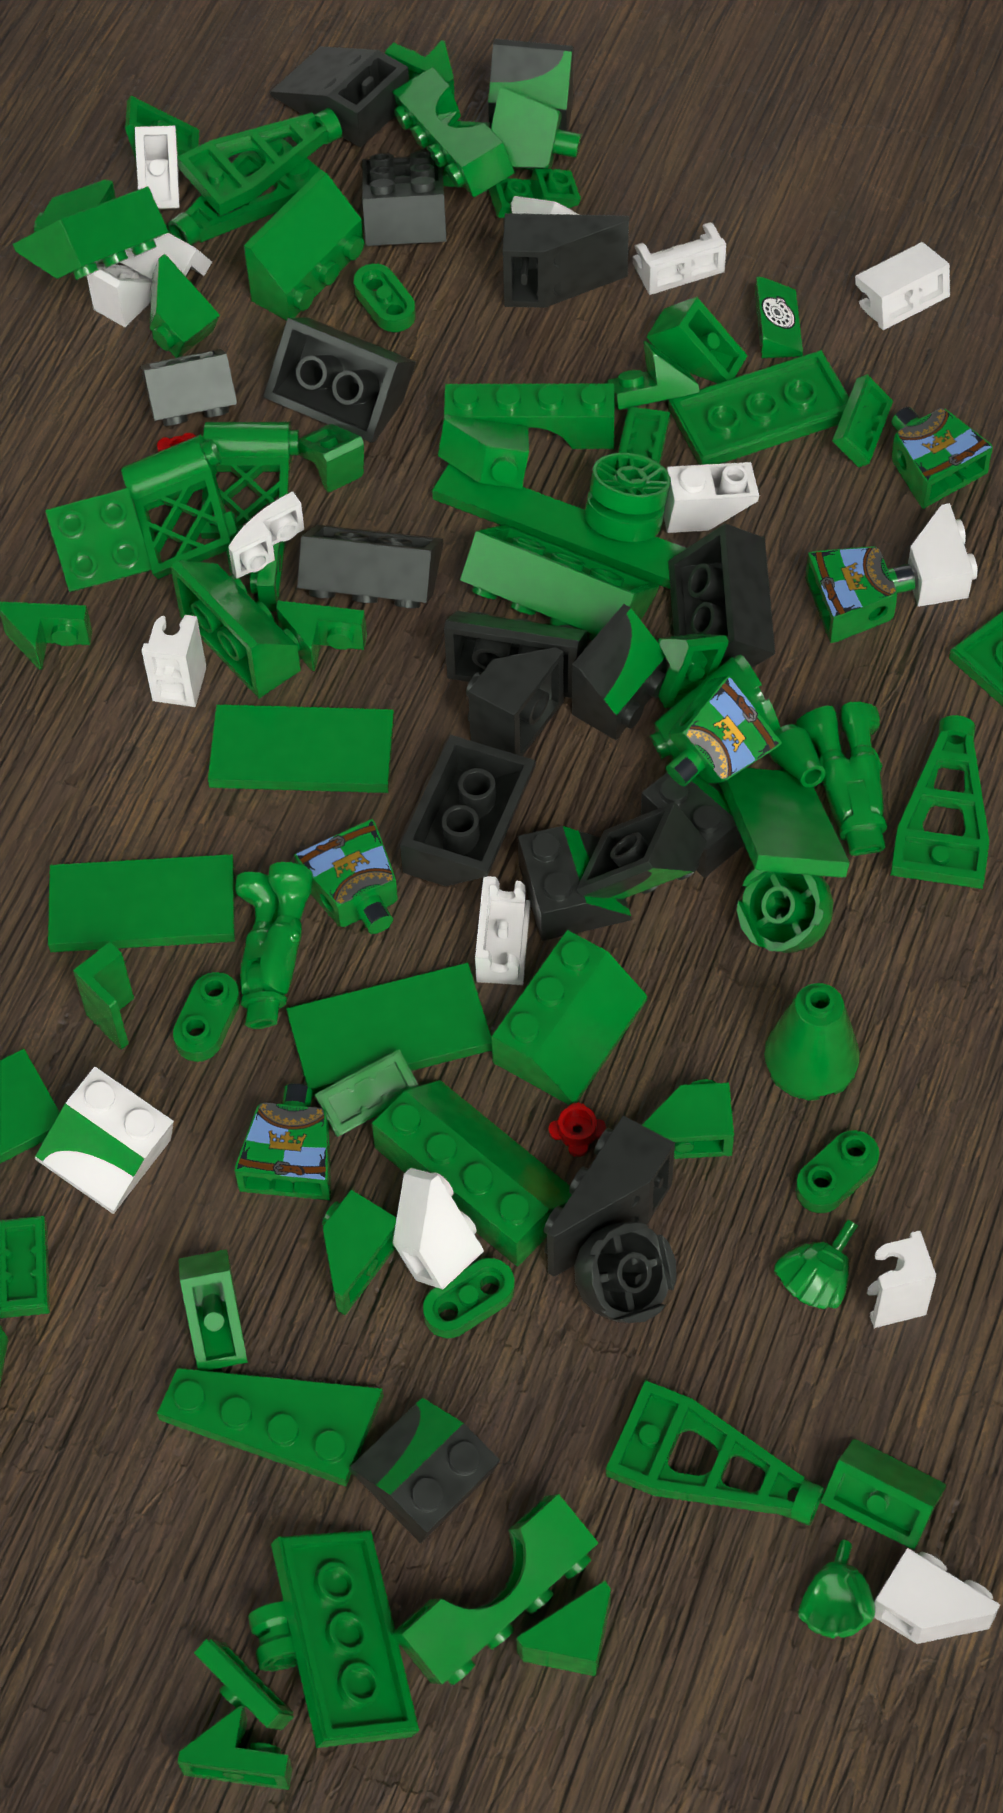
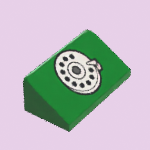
M756 277L755 303L761 357L803 356L796 289L764 277Z

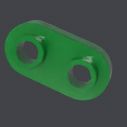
M368 264L358 269L354 275L355 295L377 325L389 332H401L411 327L416 318L414 299L391 269L382 264Z
M212 972L200 977L194 984L173 1029L176 1049L183 1058L189 1061L200 1062L212 1058L219 1051L240 1006L238 986L232 977L225 973ZM220 989L223 991L215 997L207 995L212 990ZM195 1028H201L204 1030V1032L198 1036H192L189 1034L190 1031Z
M850 1130L838 1135L799 1172L796 1183V1196L800 1204L814 1213H828L835 1210L876 1171L879 1160V1147L876 1141L867 1133L858 1130ZM858 1148L863 1152V1155L854 1157L848 1154L847 1150ZM818 1178L826 1179L830 1185L825 1188L817 1187L813 1183V1181Z
M494 1258L481 1259L464 1269L444 1289L437 1287L432 1289L427 1294L423 1303L424 1321L427 1328L439 1337L455 1338L505 1308L511 1302L515 1292L512 1270L501 1260ZM486 1284H495L499 1288L494 1294H486L481 1290ZM445 1310H454L458 1314L456 1318L449 1321L440 1317V1314Z

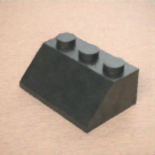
M288 318L263 398L328 425L334 424L372 443L376 441L404 401L416 361L311 318Z
M724 523L669 560L674 636L688 634L726 635L729 643L719 667L731 657L734 658L740 654L744 656L752 668L775 655L765 537Z
M316 525L301 536L297 588L309 589V595L317 598H334L336 592L352 594V600L361 603H377L378 597L395 599L394 605L399 607L419 608L421 602L427 603L433 596L443 548V539Z
M456 611L446 620L444 626L447 679L470 682L477 672L483 673L493 659L556 647L563 651L564 697L572 698V664L587 647L586 630L575 629L568 625L554 626L534 623L523 618L508 619L490 616L483 612L469 613L463 611Z
M450 734L400 844L403 873L443 886L487 877L536 767V760Z

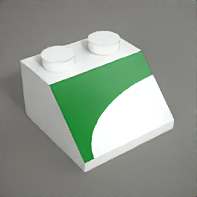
M94 1067L63 1106L38 1150L35 1160L114 1214L171 1141L174 1121Z

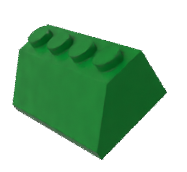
M506 524L475 532L460 581L473 585L472 592L489 599H496L497 596L512 601L511 607L519 612L535 615L537 611L551 617L549 622L554 626L568 625L586 630L590 633V640L597 636L623 604L631 607L639 619L642 620L660 586Z
M441 1080L405 1090L372 1122L375 1149L404 1173L410 1168L429 1173L435 1172L443 1176L453 1189L452 1199L458 1209L472 1220L477 1229L476 1233L516 1267L547 1238L544 1227L552 1211L557 1206L564 1208L572 1196L569 1193L570 1185Z

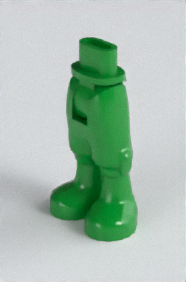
M849 702L841 707L839 721L841 729L848 739L851 751L849 759L844 756L841 750L835 708L826 705L807 712L797 719L795 725L808 731L813 745L819 751V761L826 772L822 782L830 810L839 827L840 838L847 841L849 853L853 856L883 851L886 848L883 833L887 829L886 820L883 818L884 803L880 776L883 765L880 762L878 753L872 748L871 735L875 734L880 726V716L877 707L865 702Z
M277 862L270 865L269 875L259 872H243L237 875L236 894L247 903L253 905L255 909V924L247 935L240 969V986L243 995L241 1006L247 1009L245 1026L251 1029H262L277 1025L279 1008L284 1007L288 999L285 994L288 993L292 982L296 956L302 938L301 917L305 904L312 892L313 884L312 871L300 864Z

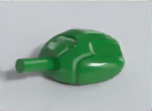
M847 1219L831 1246L825 1242L805 1243L788 1251L778 1259L774 1265V1272L779 1276L783 1285L793 1297H796L800 1302L822 1310L828 1307L838 1308L845 1297L849 1277V1257L841 1252L857 1229V1224Z
M847 1540L840 1541L834 1562L824 1565L814 1576L798 1609L799 1618L807 1624L810 1630L830 1638L853 1636L869 1624L875 1616L876 1606L874 1597L867 1581L855 1567L847 1564L852 1548L851 1542Z

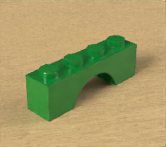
M433 67L392 91L398 105L394 109V113L404 130L411 128L413 137L422 149L428 147L435 164L439 168L445 166L451 181L457 188L463 186L474 198L514 174L503 142L485 123L467 128L452 127L461 117L450 85Z
M445 384L444 415L545 429L565 439L571 449H614V384Z
M559 1494L545 1496L508 1529L513 1546V1567L505 1587L493 1600L474 1609H465L443 1599H430L391 1634L431 1684L443 1685L448 1681L450 1685H454L475 1667L476 1664L471 1659L486 1645L490 1650L500 1645L515 1630L510 1624L524 1610L529 1614L537 1611L553 1596L549 1588L563 1575L567 1579H571L591 1562L592 1559L587 1553L598 1544V1541Z

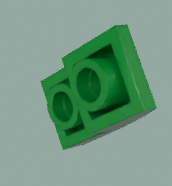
M535 168L530 180L506 178L489 188L497 218H505V213L512 214L511 203L514 196L554 201L568 209L579 205L581 201L571 170Z

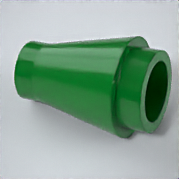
M793 724L777 729L774 733L782 744L770 752L771 759L798 779L806 788H811L821 783L826 772L819 761L808 731Z

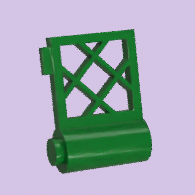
M205 422L204 438L206 441L210 439L214 441L221 456V463L217 465V472H232L239 478L225 492L220 488L219 490L223 504L238 516L236 517V522L240 531L244 527L243 524H247L263 507L275 502L274 498L279 495V498L289 494L292 456H299L300 453L299 430H292L291 422ZM263 472H280L279 482L267 492L253 481ZM248 486L260 498L244 511L232 498ZM207 487L203 488L202 507L209 496ZM206 522L201 531V538L220 539L218 526Z
M201 434L122 467L126 488H129L131 498L134 501L152 574L157 579L172 574L170 565L177 560L201 562L227 551L228 546L239 532L234 513L232 511L226 513L216 479L217 465L221 463L220 453L212 439L206 441ZM207 487L209 496L201 511L187 506L193 492ZM165 504L172 507L162 527L151 523L148 511ZM182 512L197 517L186 537L172 532ZM206 522L218 526L220 539L205 545L196 542ZM168 538L182 543L174 558L164 562L161 561L159 553Z

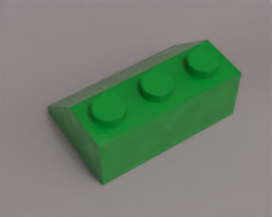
M321 169L244 245L251 301L286 321L288 318H295L301 311L307 310L312 304L313 299L324 287L331 285L336 280L339 272L351 260L357 259L364 248L361 217L330 176Z
M147 186L62 218L12 245L18 254L56 279L73 273L75 279L78 280L98 271L96 263L103 261L105 268H108L128 259L126 252L132 250L134 257L156 248L154 240L169 233L150 188Z
M177 560L170 565L180 617L183 619L185 615L197 616L201 639L259 699L301 671L298 654L301 647L297 638L289 629L282 630L274 622L271 612L261 601L255 603L239 578L236 579L234 574L229 576L217 563Z
M567 930L492 1035L493 1063L568 1105L577 1103L647 1002L648 996L608 951Z

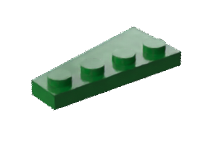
M177 1368L157 1415L159 1420L347 1486L352 1474L349 1468L358 1460L384 1394L381 1388Z

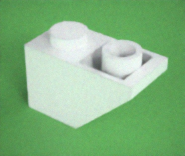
M751 462L667 467L668 474L671 477L664 511L667 533L709 531L758 502L759 493Z
M950 503L939 507L910 548L908 564L911 566L915 577L913 593L918 607L969 598L972 580L977 578L975 557L972 553L967 554L964 546L966 537L963 522L961 519L955 520Z
M410 1168L404 1173L393 1245L416 1281L444 1289L484 1250L474 1235L477 1232L474 1223L465 1213L458 1209L451 1196L454 1192L448 1181L438 1173H429Z
M907 1548L875 1600L876 1610L874 1618L914 1643L919 1644L987 1630L992 1625L1000 1604L992 1600V1594L982 1585L971 1580L962 1582L946 1572V1566L933 1555L925 1552H920L918 1555Z

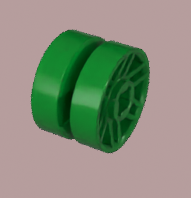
M614 453L601 457L593 466L590 491L584 513L587 524L597 533L618 541L640 542L655 537L661 530L671 483L668 471L658 462L637 454Z

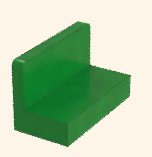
M109 942L75 968L73 972L86 1015L122 1050L129 1042L120 1010L134 999L123 954Z
M853 1439L838 1460L820 1503L915 1550L935 1506L943 1495L946 1484L857 1439Z

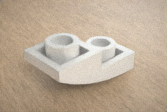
M293 491L256 514L244 525L228 546L232 572L236 579L250 572H257L268 563L275 561L273 545L281 541L290 540L297 533L304 530L301 502Z

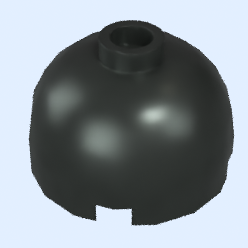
M625 1222L606 1225L589 1236L580 1248L574 1265L575 1283L583 1301L594 1313L616 1322L636 1323L645 1322L663 1310L666 1304L661 1303L666 1298L667 1291L674 1290L677 1280L676 1259L669 1242L663 1235H657L646 1224Z

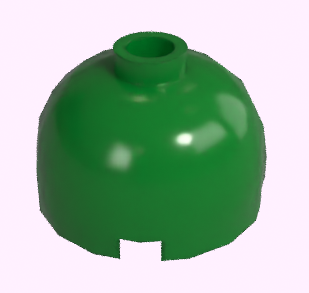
M754 869L746 877L742 885L746 889L743 893V900L737 903V914L741 929L755 945L773 952L795 953L812 947L824 936L832 920L833 899L830 887L822 876L756 871Z

